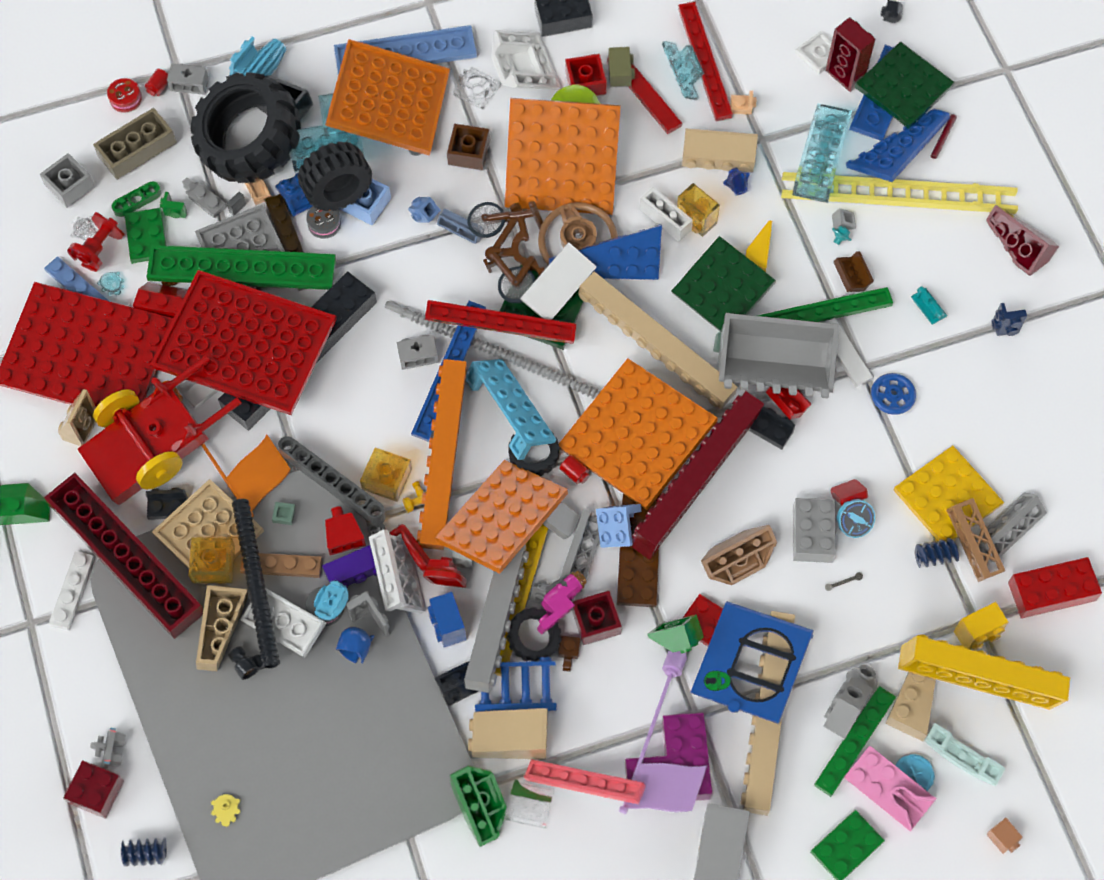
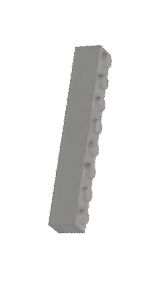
M526 544L500 574L495 571L493 572L464 679L466 689L490 693L491 686L496 684L497 674H495L496 668H500L502 656L499 655L506 646L505 632L510 630L511 620H509L510 614H514L516 606L514 598L519 596V579L523 580L525 571L523 564L527 563L529 551H526Z

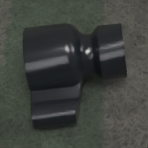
M240 646L233 649L228 654V657L232 662L236 663L235 671L242 680H246L255 675L258 670L264 669L262 667L263 662L261 661L262 656L246 657V652Z

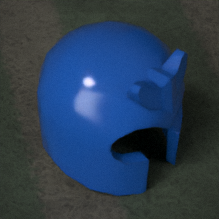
M348 627L341 633L336 650L353 663H357L360 657L363 664L374 635L369 636L365 630L358 627Z

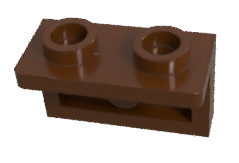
M856 251L851 257H838L833 261L847 292L865 291L874 282L860 251Z

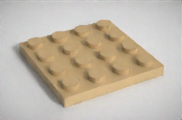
M210 479L152 531V534L205 585L211 582L242 553L240 551L241 546L238 540L239 535H237V524H235L233 513V500ZM252 520L256 539L264 530L256 521Z

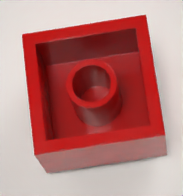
M600 53L565 59V74L568 86L581 85L590 89L596 96L606 95L607 81Z

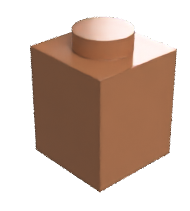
M1007 818L1003 819L986 834L1002 854L1008 850L1010 853L1014 852L1021 846L1018 842L1023 838Z

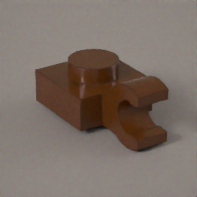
M561 636L558 657L564 658L563 671L571 672L572 659H578L581 638Z

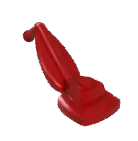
M398 525V527L389 532L390 535L396 537L400 534L402 535L404 544L411 557L424 572L423 577L431 584L457 588L467 587V579L463 577L461 571L455 568V564L452 562L453 559L448 557L430 559L406 525Z

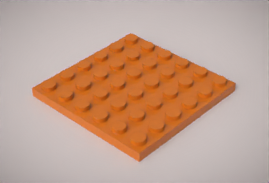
M348 39L325 126L430 156L450 69Z
M510 98L504 207L509 208L512 204L519 203L522 209H530L529 202L534 201L538 210L553 211L568 203L582 202L592 204L602 209L606 214L613 215L621 105ZM577 210L578 213L594 214L586 210Z
M627 358L559 442V449L569 456L573 455L594 474L648 510L717 423L718 418Z

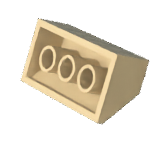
M686 128L682 166L705 168L708 170L741 171L743 173L753 172L758 134Z

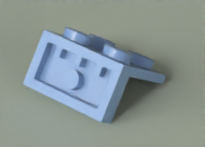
M641 504L609 506L596 509L601 548L633 545L630 517H634V513L642 512Z

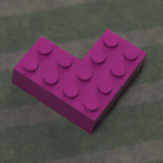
M704 713L663 715L662 732L665 756L644 757L642 764L666 763L687 767L707 766L696 801L711 800L712 785ZM639 758L625 759L626 779L632 780Z

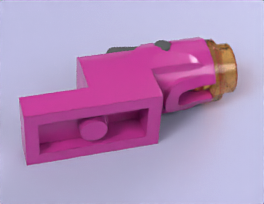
M579 571L565 575L545 588L546 594L541 605L548 614H545L538 621L540 624L537 630L541 635L573 609L574 604L571 601L587 584L586 578Z

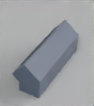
M444 208L438 217L436 225L474 244L481 240V237L474 235L470 231L467 219ZM471 222L472 228L476 232L485 233L483 227Z

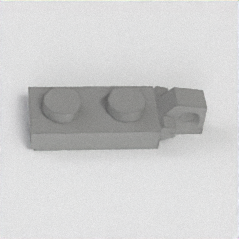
M188 177L182 181L189 199L211 217L215 218L227 207L224 201L198 181L194 183Z

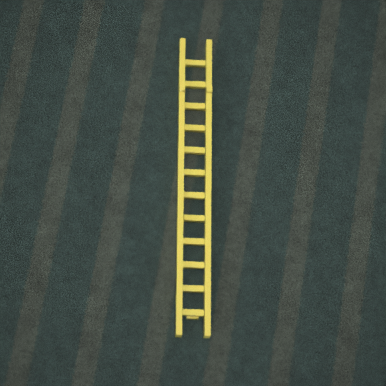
M794 172L782 173L783 181H797L795 190H782L781 198L978 212H991L994 206L998 205L1010 214H1016L1018 211V205L1001 204V195L1016 196L1018 192L1016 187L897 179L890 182L880 178ZM802 182L815 183V192L802 191ZM820 183L833 184V193L820 192ZM838 184L851 185V194L838 193ZM856 185L869 186V195H856ZM874 187H887V197L874 196ZM892 188L905 189V198L892 197ZM910 189L923 190V199L910 198ZM929 190L941 191V200H929ZM947 192H959V201H947ZM965 193H976L977 201L965 202ZM983 194L995 195V204L983 203Z

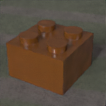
M454 123L447 150L448 165L483 171L490 143L489 129Z

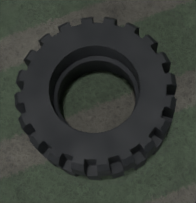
M332 142L328 143L327 146L319 147L317 151H313L308 158L304 159L303 165L299 168L298 183L312 206L323 211H336L338 208L343 209L349 204H354L358 198L360 199L363 196L364 192H367L372 181V170L357 146L348 142H337L336 144Z

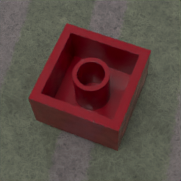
M610 590L571 601L574 604L571 611L583 646L621 635L622 625Z
M82 760L63 799L72 806L106 819L124 780L116 773Z

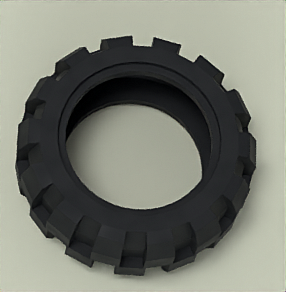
M246 72L245 76L242 73H235L226 76L227 80L223 83L217 81L208 88L209 94L205 98L201 97L195 106L197 114L191 118L190 130L191 134H193L191 141L195 154L200 157V161L218 177L229 182L254 183L258 177L265 180L274 175V170L278 166L284 167L291 159L289 153L292 149H297L300 140V134L297 132V130L301 129L300 112L297 110V104L292 96L273 78L251 72ZM267 107L266 123L258 137L245 147L226 150V134L234 119L250 108Z

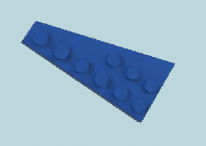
M932 109L909 129L904 126L903 131L897 134L895 132L873 145V149L869 152L860 153L859 158L856 160L847 161L846 168L893 182L950 119V114L938 109Z
M655 225V227L642 229L636 233L606 240L590 247H584L578 251L596 266L593 272H596L603 279L659 280L662 225ZM556 256L549 258V264Z

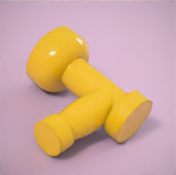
M419 481L412 484L418 497L402 499L407 513L414 511L415 506L422 504V494L426 492L421 488Z

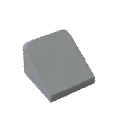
M840 208L832 214L833 228L837 229L839 226H842L848 230L856 229L854 212Z

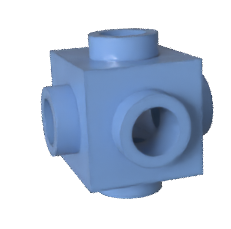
M416 197L408 208L411 217L418 223H430L441 211L431 197Z

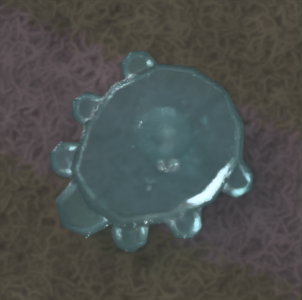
M120 272L105 273L101 276L100 281L97 282V285L102 287L101 291H108L109 296L112 294L120 295L121 290L125 288L124 285H121L124 283V279L120 278Z

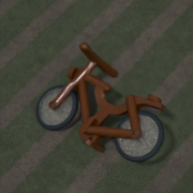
M534 201L529 202L530 210L527 211L522 210L519 203H514L509 207L511 212H504L496 203L483 202L476 205L468 215L467 222L470 231L481 238L497 235L503 229L505 223L508 222L495 244L486 249V258L483 259V262L489 274L493 272L491 268L497 266L503 273L498 281V291L501 297L510 303L523 302L520 298L536 281L534 274L531 272L533 269L538 272L539 276L545 270L544 267H539L534 256L525 258L519 253V244L522 241L527 242L529 240L525 218L534 217L539 230L543 223ZM518 222L520 232L515 235L511 247L501 248ZM514 257L515 261L523 267L508 268L501 258Z

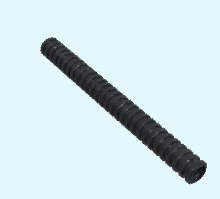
M241 498L232 502L235 524H237L236 529L237 535H239L238 540L241 546L240 551L242 552L241 556L244 563L246 583L249 586L248 591L250 603H252L251 608L253 609L252 614L254 615L256 636L259 638L257 641L260 644L259 650H261L262 667L271 669L280 665L279 654H277L276 638L273 636L275 632L273 630L271 613H269L270 607H268L269 602L267 601L268 597L266 595L267 591L265 590L266 586L264 584L262 567H260L261 561H259L260 556L257 550L258 545L255 539L256 534L254 533L249 500Z

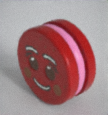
M117 79L107 89L110 105L118 112L127 113L134 111L142 102L140 88L132 79Z

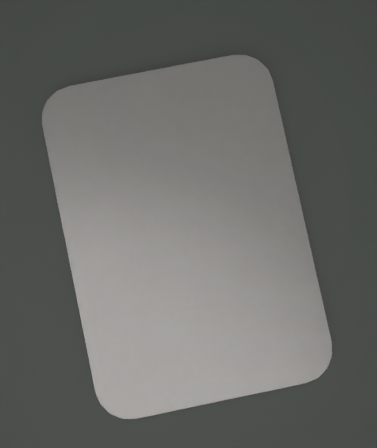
M315 468L313 471L317 472L321 468ZM300 470L288 474L252 511L254 514L252 519L264 530L256 538L259 553L322 557V565L364 548L360 547L330 556L327 548L325 520L332 518L331 509L336 506H341L344 514H353L364 536L366 546L370 545V534L365 519ZM334 478L329 479L328 482H331V483H332V482H334L336 479H334ZM346 489L342 493H349L351 490ZM235 496L231 497L233 501L237 500ZM275 502L295 504L296 508L292 525L272 522ZM153 530L136 536L201 604L203 610L207 585L248 589L249 587L246 583V574H242L240 571L241 553L211 582L205 585L152 534ZM100 559L94 564L90 578L92 594L200 880H318L446 823L462 813L451 787L450 774L467 765H474L434 679L435 677L406 612L399 609L385 611L378 576L373 575L360 584L354 583L349 585L347 588L348 599L354 595L359 596L364 592H367L369 597L373 595L379 605L380 613L384 612L389 620V636L385 637L371 613L352 622L345 606L340 620L333 625L324 626L305 658L275 641L277 643L276 648L278 649L277 654H279L280 665L271 669H260L249 679L242 680L235 671L236 663L230 660L228 654L240 646L246 652V657L260 655L261 651L259 650L260 644L257 641L259 638L256 636V630L240 620L250 605L249 591L247 601L218 671L197 670L196 658L203 615L176 639H173ZM322 565L320 578L263 575L266 589L305 611L308 595L316 588L330 585ZM348 627H358L365 630L369 636L374 635L363 664L360 657L357 663H353L336 650L341 633ZM224 794L232 795L235 799L240 800V803L237 804L240 813L235 814L236 821L231 822L230 820V825L226 827L222 826L221 822L216 823L215 819L217 816L211 814V811L214 810L211 801Z

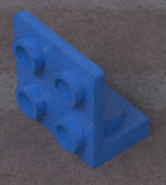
M298 173L289 179L281 180L279 184L275 185L276 190L285 199L293 217L312 207L298 183Z

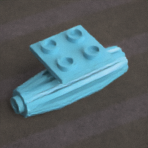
M252 36L248 41L245 40L239 53L235 52L231 57L229 75L238 72L245 76L246 72L271 76L287 50L286 46L280 40L273 38L257 52L254 47L255 38Z

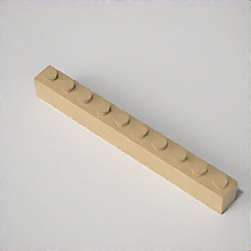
M593 272L579 286L578 294L584 302L590 303L596 312L605 315L611 324L621 328L622 332L626 336L632 337L638 346L647 349L654 359L663 362L665 367L679 375V378L684 383H689L694 387L695 392L705 396L712 406L722 409L736 394L738 387L734 383H732L731 389L724 388V382L719 381L718 370L596 272Z
M771 611L770 616L791 623L795 621V615ZM767 632V636H763V645L787 653L791 652L788 643L781 636L772 632ZM764 653V655L760 656L759 667H763L762 674H758L757 678L780 685L789 661ZM760 686L759 694L755 693L754 699H765L776 692ZM752 715L751 725H755L754 733L750 732L748 745H752L751 753L747 752L746 765H749V771L744 773L743 785L747 786L746 793L742 792L740 805H744L743 810L750 811L753 814L768 816L770 812L782 717L780 723L776 724Z

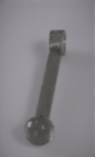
M857 572L853 577L833 584H826L825 590L831 591L832 588L853 580L860 581L863 578V574Z

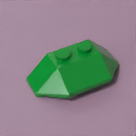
M29 483L0 485V525L50 522L49 504Z
M467 765L450 774L452 790L463 817L479 847L499 838L507 806L494 773L490 770Z

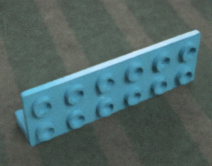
M503 359L474 361L471 363L466 373V382L472 391L479 390L482 383H484L515 430L516 434L509 447L517 460L524 459L531 446L556 442L555 436Z

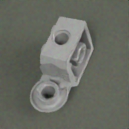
M861 665L847 672V680L843 682L832 701L831 707L828 708L824 715L827 720L823 727L844 739L870 695L877 690L876 672L868 665Z

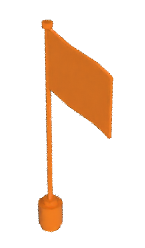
M176 387L173 388L179 396V398L183 401V397L178 391V389ZM268 435L235 466L227 477L204 443L201 445L236 499L244 498L249 500L252 518L254 517L252 511L260 501L276 488L291 470Z

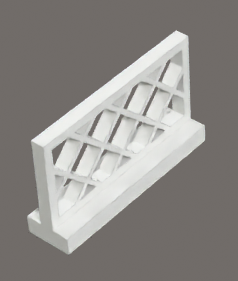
M384 529L370 536L369 541L385 611L399 609L420 614L426 612L414 560L407 550L403 539L390 535L389 531ZM404 588L408 591L409 596H408L407 593L403 590Z

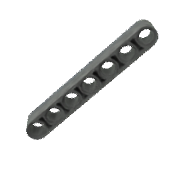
M285 436L279 440V450L285 460L371 524L380 525L384 523L386 514L382 503L294 438ZM287 446H291V447H292V448L289 449V450H285V449H284V448L287 447ZM301 457H307L303 461L299 460ZM315 468H321L317 472L313 471ZM332 478L336 479V480H335L334 482H332V483H331V482H328L329 479H332ZM346 489L351 490L349 493H342ZM361 500L366 501L364 504H357ZM375 511L381 512L377 516L372 515Z

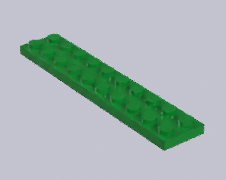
M151 245L146 278L147 281L192 283L197 271L200 270L245 286L329 290L334 282L336 254Z

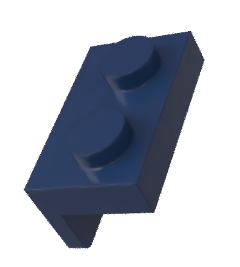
M1000 303L995 311L994 318L991 320L992 328L996 331L997 336H1014L1018 334L1027 318L1026 310L1007 312L1005 303Z

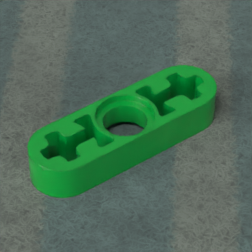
M151 181L114 200L111 206L114 214L117 217H124L125 213L134 212L161 196L160 186L157 182ZM133 197H141L139 202H132Z

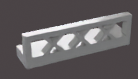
M1024 492L987 527L994 545L999 543L997 550L999 557L1047 514L1038 495ZM1036 506L1039 512L1034 517H1031L1032 509ZM1025 518L1024 526L1018 529L1019 521ZM1012 531L1011 538L1005 541L1006 533ZM981 541L979 548L984 549L987 554L989 547L987 543Z
M587 509L582 511L560 578L565 575H575L578 573L582 585L580 592L583 591L599 543L598 530L590 533L588 529L589 521L597 524V518L591 516V511ZM590 538L593 547L585 551L582 547V542ZM584 556L587 560V565L578 568L576 559Z

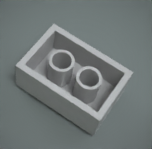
M795 498L793 504V561L833 563L836 555L835 499Z

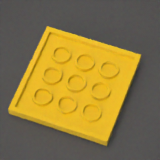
M953 445L893 489L937 541L940 539L946 541L947 538H952L955 541L958 538L947 513V509L974 498L982 519H985L1004 504L1003 500ZM970 504L961 507L964 515L971 518L973 511Z

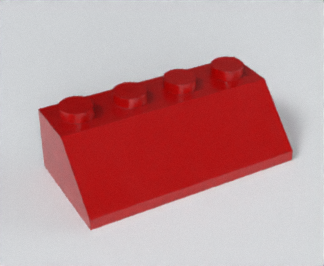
M147 282L138 289L133 307L174 318L187 290Z

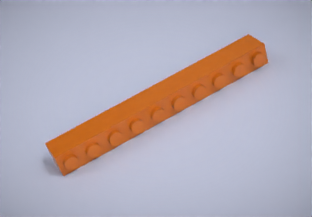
M444 359L443 366L439 365L438 377H441V383H437L436 395H439L438 401L434 402V413L437 414L436 419H432L431 425L434 437H430L429 449H432L431 456H427L426 467H429V474H425L424 486H427L426 493L422 494V504H425L424 511H420L419 517L422 529L417 532V542H420V546L424 549L444 551L445 547L437 543L435 537L448 523L467 372L466 361Z

